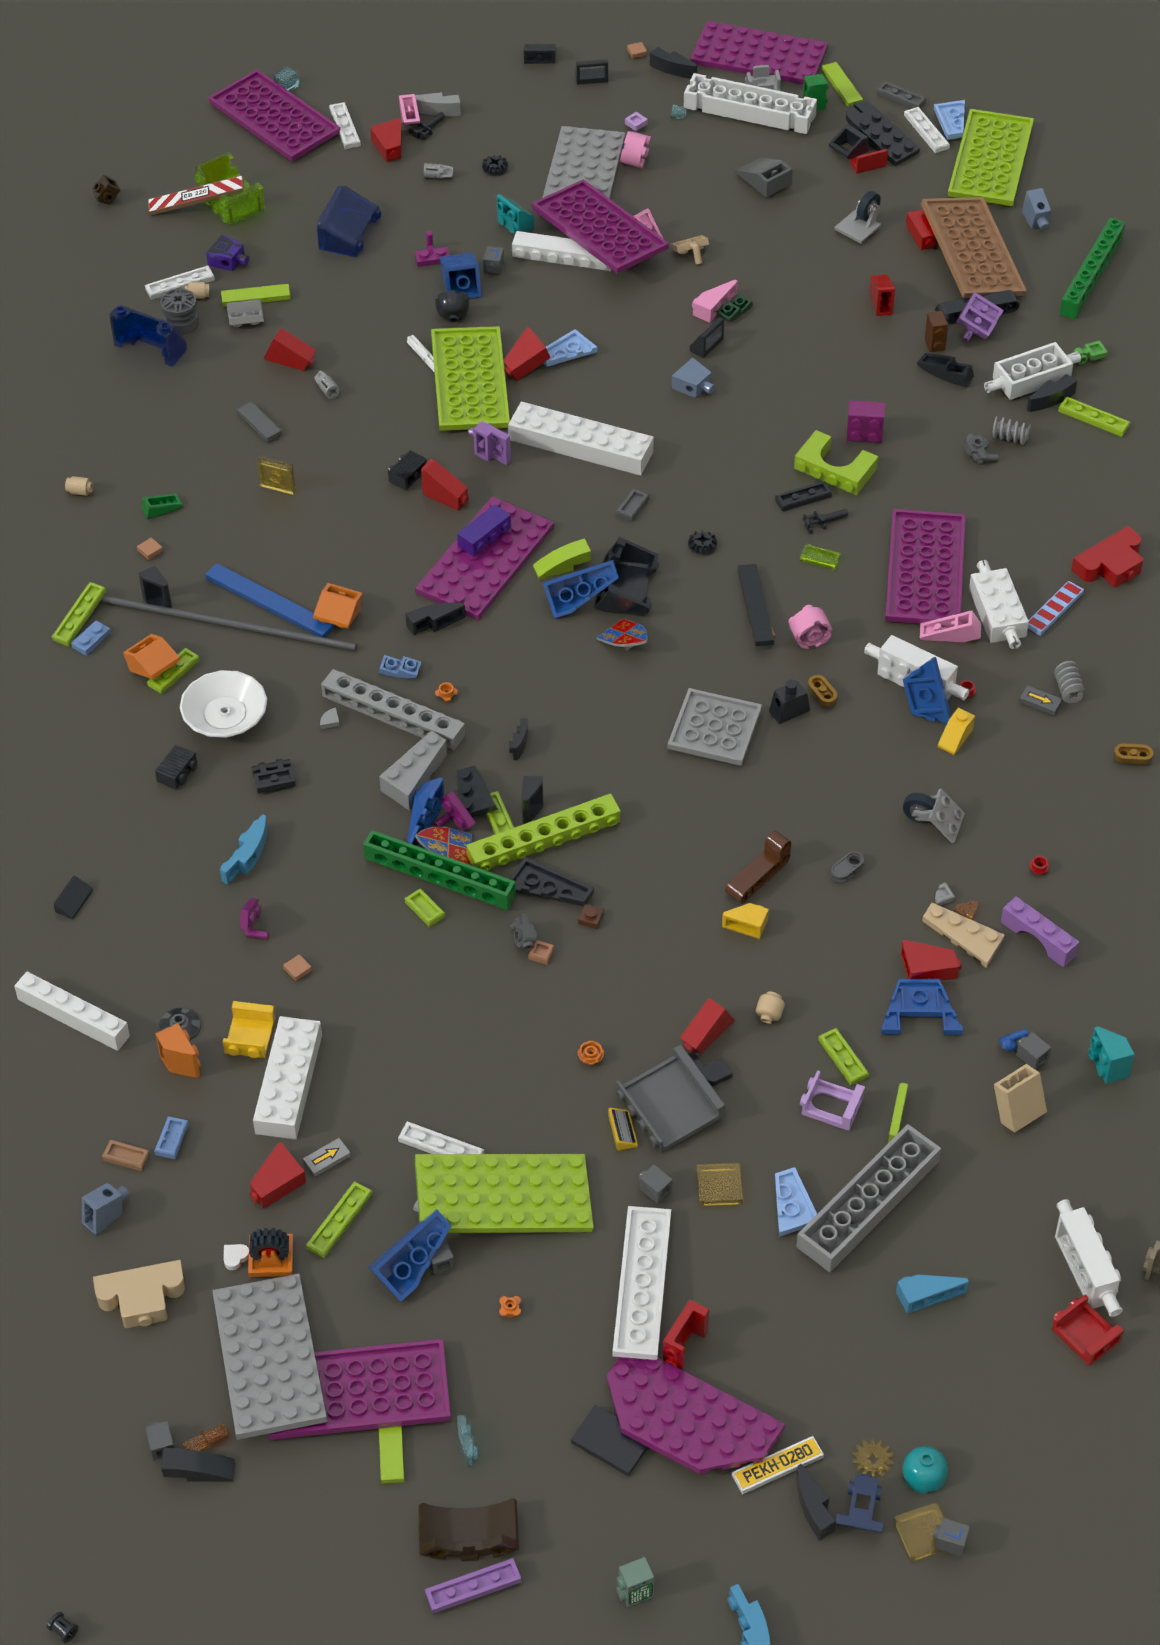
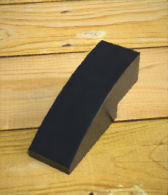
M657 47L650 52L649 66L659 71L690 79L694 73L697 74V64L675 51L669 54Z
M925 353L917 362V365L926 372L956 385L966 386L974 377L972 365L956 363V358L952 356Z
M1067 374L1056 383L1049 380L1028 398L1027 411L1033 412L1046 409L1063 402L1066 397L1070 398L1076 393L1077 380Z
M441 603L413 610L405 614L406 626L413 635L429 628L436 632L465 618V604Z
M164 1448L161 1470L163 1477H186L187 1481L233 1482L235 1459L198 1450Z
M801 1463L797 1467V1489L800 1504L811 1529L820 1541L835 1531L836 1520L827 1510L829 1497Z

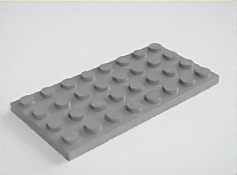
M561 126L542 198L584 179L610 199L625 141V132Z
M294 1274L212 1290L237 1440L327 1422L300 1275Z

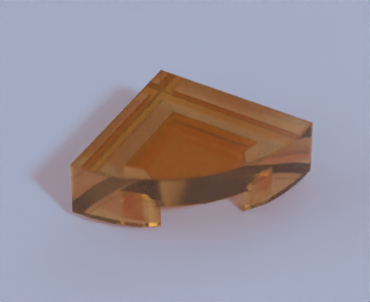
M970 900L969 902L958 904L953 912L972 920L979 901Z

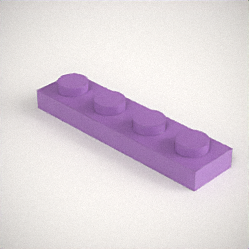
M514 1558L427 1588L425 1589V1594L434 1614L521 1583V1576Z

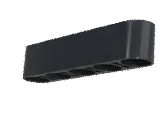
M1012 290L981 295L1004 310L1002 314L1015 312L1020 306ZM971 297L942 302L936 306L935 312L943 311L948 325L956 324L957 319Z

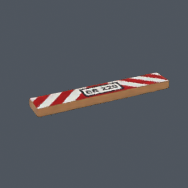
M242 176L148 199L150 215H155L245 192L244 179Z

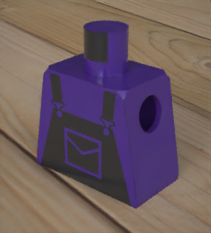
M222 234L206 252L208 266L229 271L235 270L239 264L246 266L250 259L249 256L245 255L244 245L225 234Z

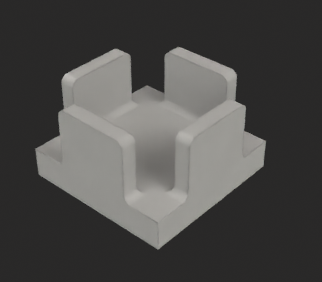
M760 65L753 67L752 77L750 72H747L745 84L780 91L781 78L779 70H775V75H769V65Z

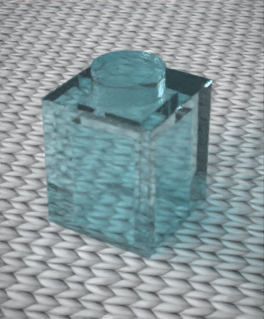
M288 66L273 75L274 81L289 92L299 86L298 72Z

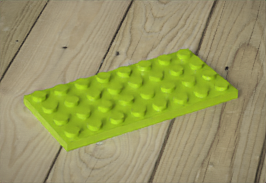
M970 109L948 189V196L954 198L983 197L987 203L1013 206L1034 118Z
M500 326L431 329L439 431L467 430L471 427L474 429L481 421L495 428H508L510 419Z
M415 1154L419 1223L437 1209L451 1225L448 1233L593 1231L585 1154Z

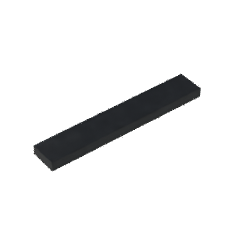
M739 565L738 573L755 646L774 645V637L757 565Z

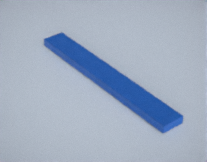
M218 563L205 574L206 579L316 636L325 638L334 629V624L323 623L314 619L313 612Z

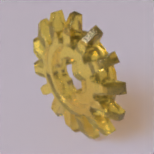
M871 1439L870 1444L863 1440L864 1447L857 1444L855 1447L859 1453L853 1451L852 1454L858 1458L853 1459V1463L860 1464L856 1467L857 1471L865 1468L863 1474L871 1471V1475L875 1477V1471L883 1476L884 1473L881 1469L889 1471L890 1468L886 1464H893V1460L888 1459L893 1456V1453H886L890 1447L888 1445L884 1448L881 1447L883 1442L879 1440L878 1444H874V1439ZM871 1453L879 1458V1460L875 1461V1464L866 1459V1457H870Z

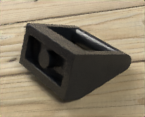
M524 44V64L556 63V44Z
M608 59L576 61L575 77L577 85L607 83ZM604 66L603 68L580 69L583 67Z
M851 125L845 126L829 143L830 148L847 159H852L869 152L868 137ZM848 143L853 147L847 151L840 145Z
M719 317L690 345V352L704 358L724 339V319L722 317Z
M153 566L138 573L144 601L148 604L172 608L168 582L159 570Z
M523 776L522 822L526 824L531 822L543 808V776Z

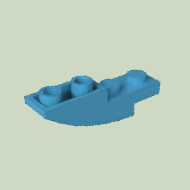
M264 814L258 820L256 819L246 832L240 835L238 839L239 849H236L233 856L221 865V881L228 885L240 872L247 875L262 854L268 830Z
M739 1584L730 1587L727 1600L732 1611L736 1610L738 1613V1622L744 1631L740 1645H770L767 1623L758 1600L749 1604Z

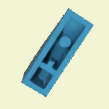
M917 1274L912 1277H903L898 1281L896 1294L906 1313L910 1314L967 1293L969 1281L967 1278Z

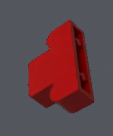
M1127 526L1075 556L1071 570L1086 582H1093L1100 575L1113 587H1118L1141 573L1144 560L1139 555L1141 537L1132 528Z

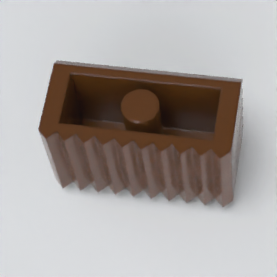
M943 311L929 312L927 314L924 340L929 352L944 351L946 349L949 325Z

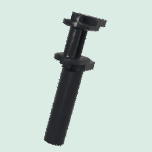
M440 112L427 123L420 121V123H417L418 127L421 126L420 131L409 128L408 132L409 134L412 133V136L417 139L425 140L426 135L433 134L431 127L445 118L443 112Z
M843 509L823 516L814 511L813 515L807 516L804 514L802 519L805 521L807 531L812 533L813 530L810 528V524L818 523L823 529H826L827 525L825 522L848 516V511Z

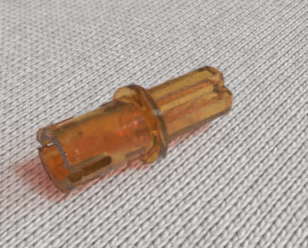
M221 1423L206 1432L203 1430L200 1435L185 1441L183 1447L190 1450H200L206 1446L209 1448L212 1443L229 1436L227 1428L224 1429L225 1425Z

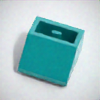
M501 194L497 195V220L501 225L516 234V231L528 233L534 229V216L514 200Z
M1098 1026L1094 1027L1088 1054L1090 1059L1094 1060L1099 1077L1103 1078L1105 1084L1129 1078L1134 1052L1126 1037Z

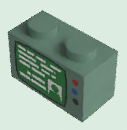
M645 1557L619 1567V1576L616 1577L618 1583L616 1590L620 1600H625L627 1607L654 1597V1576Z

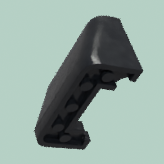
M619 537L603 560V563L611 560L614 561L619 578L596 594L594 608L600 611L636 615L648 613L652 606L650 598L646 597L649 576L658 569L659 562L657 561L659 554Z

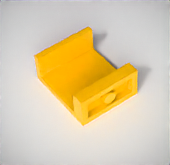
M233 1001V1020L227 1039L223 1038L224 1053L233 1056L243 1055L251 1058H265L276 1018L274 1006Z

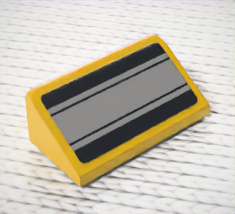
M608 1108V1117L617 1151L638 1147L629 1111Z

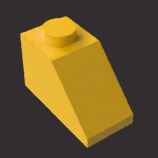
M957 708L949 719L937 747L955 755L973 731L975 715Z
M748 903L725 911L722 915V927L760 939L768 922L769 909L761 905Z

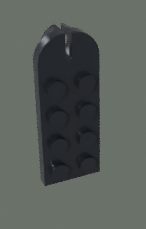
M859 101L847 108L846 121L866 135L868 142L878 151L887 149V159L894 166L901 164L920 152V148L872 104Z

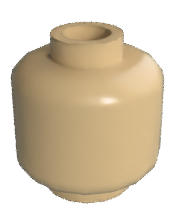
M768 991L760 996L755 1012L762 1022L771 1024L772 1021L780 1020L785 1002L782 1000L781 995Z

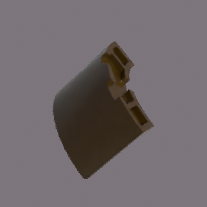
M514 1498L478 1508H445L426 1503L419 1504V1553L422 1556L439 1560H446V1556L461 1557V1561H479V1556L493 1554V1557L497 1558L519 1550L517 1500Z

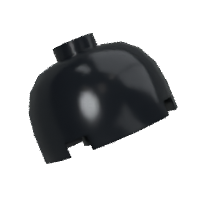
M456 290L440 293L438 299L435 298L436 310L443 319L457 322L467 315L470 305L469 296L462 291L461 294H456Z

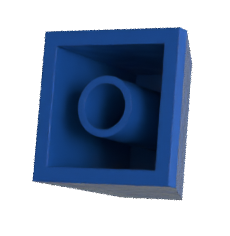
M473 253L439 257L445 291L456 290V294H461L462 291L468 294L469 298L482 297L479 266Z

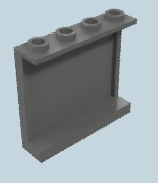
M681 1044L673 1048L674 1056L622 1085L619 1080L616 1081L618 1088L616 1094L618 1098L627 1103V1110L632 1117L636 1116L639 1120L637 1123L640 1129L649 1134L650 1143L654 1148L658 1147L661 1153L727 1116L725 1104Z

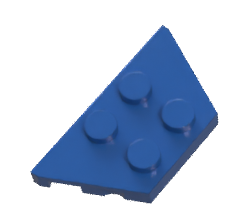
M933 657L903 678V684L911 714L925 717L933 722L937 720L947 725L952 715L936 657Z

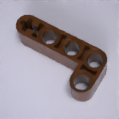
M772 831L765 840L764 851L728 883L725 892L738 902L745 903L787 864L791 856V841L777 831Z

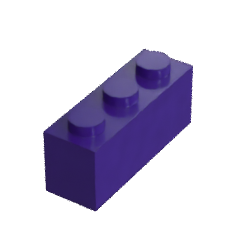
M494 504L457 533L458 547L474 557L489 544L495 542L503 533L509 531L511 528V514Z

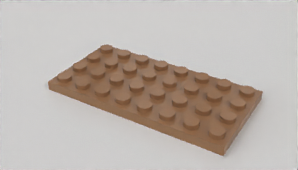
M983 197L922 199L921 206L963 298L971 297L974 292L984 295L1005 290H1012L1015 296H1025L1027 290Z

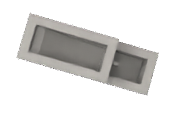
M442 92L415 95L418 113L436 116L443 112L445 116H461L459 95L442 96Z

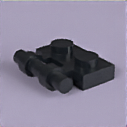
M276 759V762L267 764L262 762L258 763L259 765L251 767L258 793L296 786L290 759Z

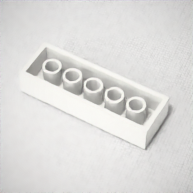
M279 1017L253 1118L255 1134L297 1139L322 1038L320 1021Z

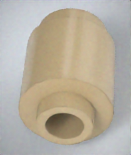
M188 282V286H185V289L195 294L196 299L209 297V284H205V282Z
M72 476L66 479L65 490L70 492V494L88 496L93 491V482L90 481V478Z

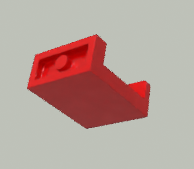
M1085 1294L1080 1299L1078 1297L1075 1298L1066 1310H1060L1054 1315L1052 1330L1090 1366L1121 1342L1124 1330L1118 1324L1115 1327L1110 1326L1088 1304L1089 1297Z
M692 1300L688 1301L663 1340V1360L665 1363L684 1370V1344L692 1332L703 1338L706 1336L709 1326L708 1308Z

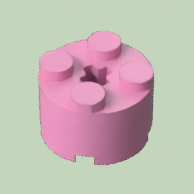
M628 131L624 141V149L621 152L620 162L643 169L645 162L643 158L648 156L649 148L647 146L650 144L651 136Z
M806 605L788 621L798 645L803 649H810L809 646L812 645L819 647L831 637L832 627L821 608Z

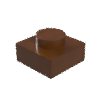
M584 904L578 918V924L598 929L604 909Z

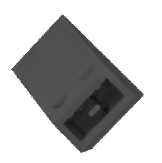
M760 157L735 170V173L766 198L792 185L793 169L782 160Z

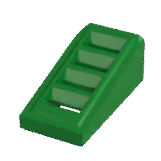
M177 494L143 497L141 508L148 519L182 508L183 504Z

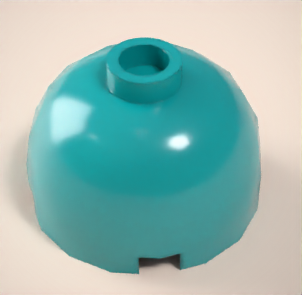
M919 1446L912 1449L906 1455L902 1465V1474L906 1485L913 1491L921 1494H927V1492L934 1490L935 1492L939 1491L945 1485L948 1477V1465L944 1455L936 1448L930 1446Z

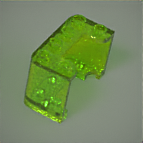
M226 152L194 166V178L197 187L241 176L238 173L237 165L233 166L231 163L233 156ZM245 179V192L230 196L223 195L218 199L206 201L207 205H210L214 212L221 216L224 223L229 225L265 209L263 187L259 183L250 186Z

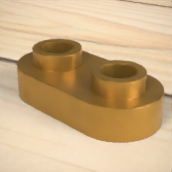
M813 675L809 678L808 689L816 700L825 707L835 705L837 702V692L827 679L821 675Z
M1123 743L1117 745L1114 750L1115 760L1127 764H1148L1152 761L1154 754L1151 747L1141 744Z

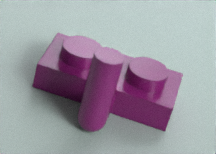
M432 231L426 232L427 249L415 251L417 267L440 264L439 257L450 256L448 247L434 248Z
M453 791L440 798L443 808L447 813L433 823L435 827L443 826L452 818H454L456 826L461 828L462 831L476 823Z
M250 898L241 909L240 929L244 930L246 937L268 939L269 931L253 930V924L261 915V906H258L259 899Z

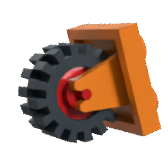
M264 1228L263 1231L258 1229L257 1232H252V1235H249L248 1276L279 1277L293 1275V1234L282 1233L280 1229L275 1231V1228H271V1230Z

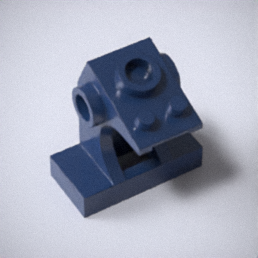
M856 1474L855 1481H850L848 1495H852L849 1516L837 1514V1525L882 1533L883 1522L872 1520L875 1500L880 1501L882 1487L878 1486V1478L868 1474ZM857 1494L871 1496L869 1510L855 1507Z

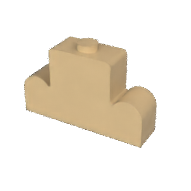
M181 1260L93 1277L99 1307L104 1311H112L120 1305L121 1317L125 1328L149 1326L152 1323L166 1321L168 1316L165 1296L178 1298L185 1291Z

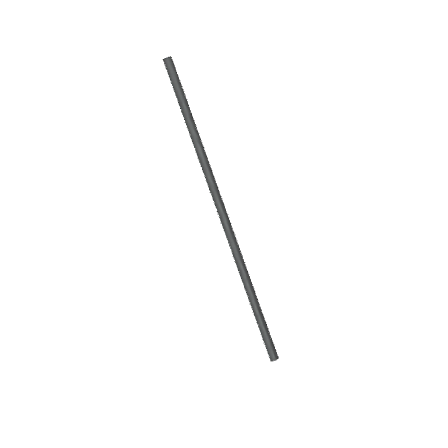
M105 595L100 601L107 604L356 651L357 649L356 643Z

